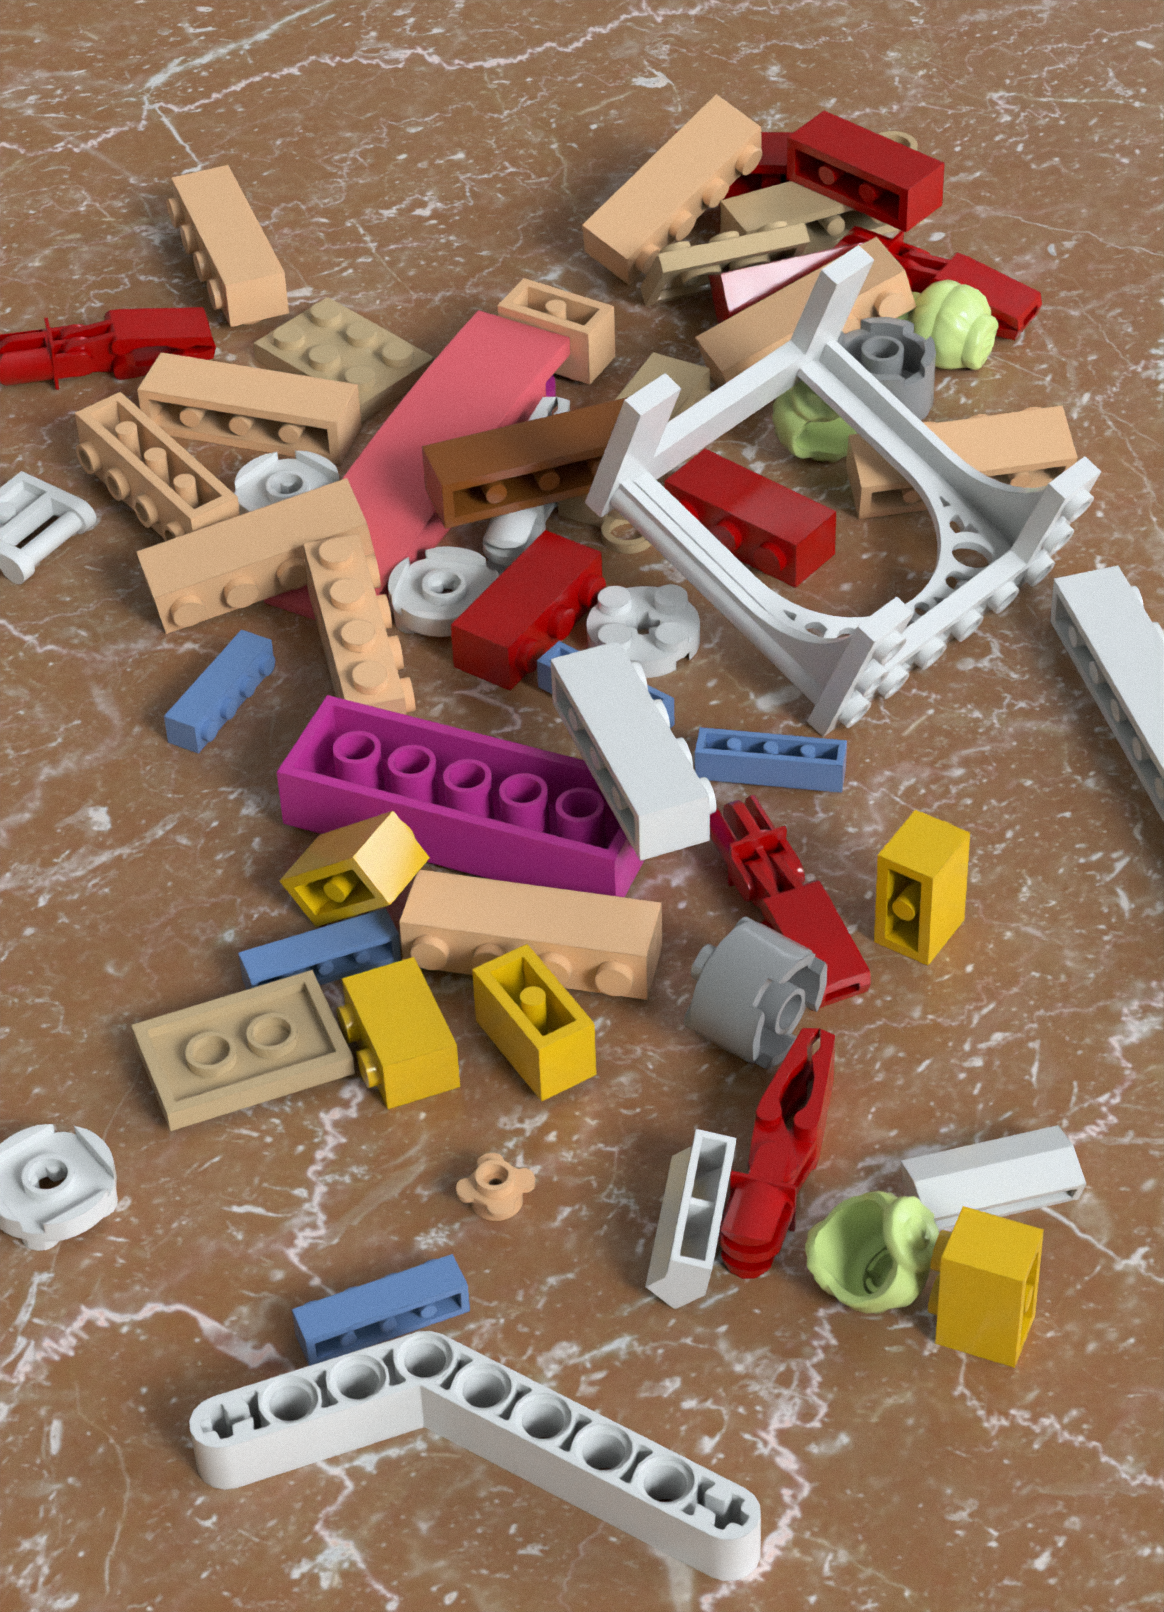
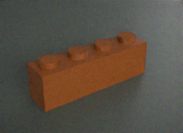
M628 397L422 446L425 490L444 528L447 529L588 494L624 400Z

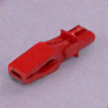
M855 225L833 247L867 242L877 237L905 269L912 292L922 293L932 283L947 279L978 289L987 299L991 309V316L995 317L998 322L995 335L1015 341L1037 316L1042 306L1041 292L958 252L954 253L949 259L932 256L926 250L903 242L904 231H900L892 239Z
M204 307L115 309L105 313L104 321L89 325L71 324L50 328L47 317L44 318L45 329L0 334V383L9 386L53 380L55 389L59 390L58 379L81 377L92 372H113L114 376L119 380L132 379L147 375L161 352L210 360L214 359L216 345Z
M755 795L748 796L745 804L740 800L725 804L723 816L716 807V812L710 814V839L728 866L729 887L735 885L746 902L752 901L755 906L761 909L766 920L759 923L807 947L816 954L815 957L826 962L827 984L819 1008L867 992L871 985L870 969L821 882L814 880L803 884L805 882L804 869L801 861L786 839V826L775 828Z
M821 1028L801 1029L756 1109L748 1159V1174L733 1170L730 1174V1197L722 1215L718 1240L722 1248V1261L730 1273L741 1279H755L767 1272L772 1266L775 1255L780 1252L788 1230L795 1232L797 1194L810 1172L816 1169L820 1158L834 1081L835 1035ZM820 1037V1048L812 1056L813 1044ZM813 1078V1088L806 1107L795 1114L793 1128L787 1131L785 1123L789 1116L807 1099V1085Z

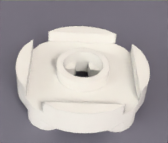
M295 450L296 459L278 460L277 452L259 456L244 465L235 478V495L238 497L240 515L339 481L338 470L327 458L309 451Z
M435 547L425 550L426 559L418 560L410 565L408 557L401 561L390 574L388 580L390 608L394 614L397 629L404 633H420L437 637L451 636V624L499 577L497 570L495 569L493 572L486 566V558L478 552L460 547ZM444 589L453 590V592L441 594Z
M672 584L661 587L637 586L624 588L622 586H609L599 592L597 597L598 603L591 609L587 618L588 649L619 641L629 660L640 663L646 678L663 676L676 670V661L684 658L688 653L690 660L697 653L700 644V619L695 607L688 602L687 591L682 587ZM649 629V634H638L637 630Z
M53 1124L36 1125L21 1130L0 1143V1229L10 1236L21 1238L23 1244L29 1249L36 1251L47 1250L54 1247L59 1241L72 1238L87 1231L103 1217L114 1212L118 1203V1197L116 1192L117 1175L113 1156L106 1143L90 1130L74 1126L76 1134L69 1132H55ZM47 1176L54 1182L65 1178L59 1186L51 1189H40L38 1182Z

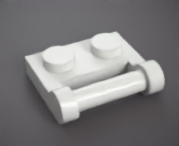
M21 471L0 487V569L3 574L15 584L25 582L34 574L35 565L75 533L83 534L95 525L97 517L93 508L77 496ZM53 515L59 517L21 549L15 547Z

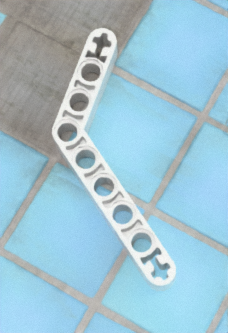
M418 1331L213 1396L201 1402L193 1410L189 1420L198 1474L205 1483L213 1488L226 1490L245 1486L425 1427L712 1578L722 1581L739 1580L748 1576L756 1569L760 1560V1504L755 1495L746 1488L465 1345L433 1331ZM541 1437H550L547 1439H538ZM600 1468H611L609 1470H598ZM661 1499H671V1500H674V1501H671V1502H660V1501H658V1500H661Z

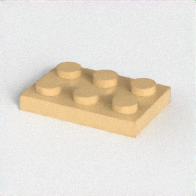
M776 221L760 227L757 230L758 233L739 236L737 231H729L712 237L709 243L691 246L690 242L682 241L665 246L657 254L640 286L645 306L711 292L709 275L802 255L810 243L805 223L788 226L786 221Z
M329 297L316 303L311 308L253 343L255 360L274 371L358 384L361 422L409 392L435 360V357Z
M313 970L131 1025L135 1046L170 1131L355 1074L351 1051Z

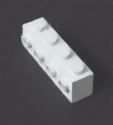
M619 641L551 659L553 705L639 860L642 861L710 841V814L716 812V799L713 788L706 777L699 778L693 769L689 747L684 738L676 739L670 729L668 713L661 699L653 700L649 694L645 673L640 663L629 660Z

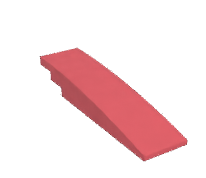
M478 310L414 384L342 479H348L368 525L381 583L380 588H375L376 596L386 594L389 602L388 580L393 569L408 557L410 565L418 560L425 559V550L435 548L451 529L444 528L425 490L422 446L528 421L542 397H546V382L570 356V337ZM307 584L301 588L292 589L264 599L266 604L316 620Z

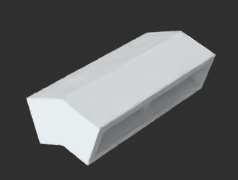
M1059 1125L901 1160L904 1196L917 1197L924 1206L934 1213V1221L939 1231L954 1228L963 1206L1003 1217L1077 1200L1086 1186L1074 1146Z
M696 1129L692 1146L673 1155L671 1158L645 1287L674 1309L706 1294L713 1268L737 1140L735 1137Z

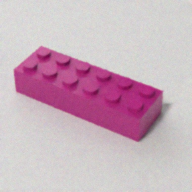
M327 695L277 770L283 824L324 834L394 811L399 819L412 830L416 841L430 857L427 862L477 876L514 883L625 897L644 860L640 861L584 760Z

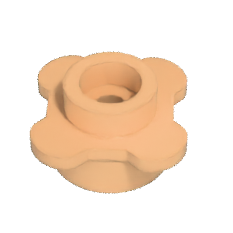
M487 1153L482 1155L477 1160V1169L470 1177L463 1178L457 1182V1197L464 1203H471L473 1211L483 1219L490 1221L508 1219L521 1209L523 1193L531 1192L534 1189V1173L527 1168L517 1169L511 1166L508 1162L504 1161L500 1154Z

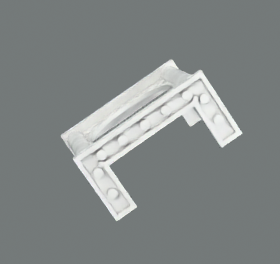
M859 245L820 271L793 335L788 342L669 422L668 420L681 388L666 373L625 399L585 501L600 518L615 508L815 705L807 722L822 737L826 736L841 723L846 728L853 726L869 710L872 704L870 701L879 694L885 699L891 697L906 682L909 677V671L917 665L922 670L930 667L943 654L947 647V642L954 637L959 642H962L978 628L983 621L985 613L989 610H992L995 614L1003 611L1016 598L1020 591L1019 587L1026 582L1033 587L1042 581L1055 565V562L1050 557L1059 551L1074 533V529L1069 525L1080 517L1093 502L1094 497L1089 492L1101 473L1084 456L1048 483L1047 486L1036 488L1012 486L979 472L961 459L837 342L874 262V259ZM803 381L913 486L923 500L932 518L937 537V560L932 578L926 587L908 603L904 604L898 597H895L874 614L867 617H839L803 608L781 597L763 584L673 497L657 479L797 383ZM954 521L959 526L961 532L955 533L950 528V522ZM960 548L975 550L987 559L989 565L982 568L965 566L954 558L952 551ZM955 577L960 582L952 589L946 584L945 580L947 578ZM915 609H922L926 613L920 616L915 612ZM815 628L824 635L823 637H818L806 629ZM841 634H849L848 636L837 638Z

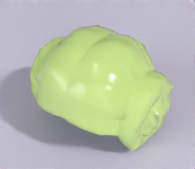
M948 279L932 283L922 293L912 292L916 308L896 319L913 323L914 333L924 337L925 340L930 336L932 337L936 350L935 367L951 370L959 368L979 370L992 351L998 328L996 318L991 316V309L986 297L978 289Z
M800 381L778 396L773 404L772 421L775 426V434L780 443L792 455L801 459L811 457L816 461H829L833 463L847 456L849 435L857 434V432L803 381Z
M867 1192L846 1199L834 1207L824 1220L813 1225L808 1231L805 1243L807 1268L814 1275V1280L820 1285L822 1290L826 1291L827 1294L836 1296L841 1303L855 1311L879 1314L889 1309L906 1307L922 1293L929 1278L932 1253L939 1235V1229L934 1221V1213L915 1196L896 1197L891 1192Z

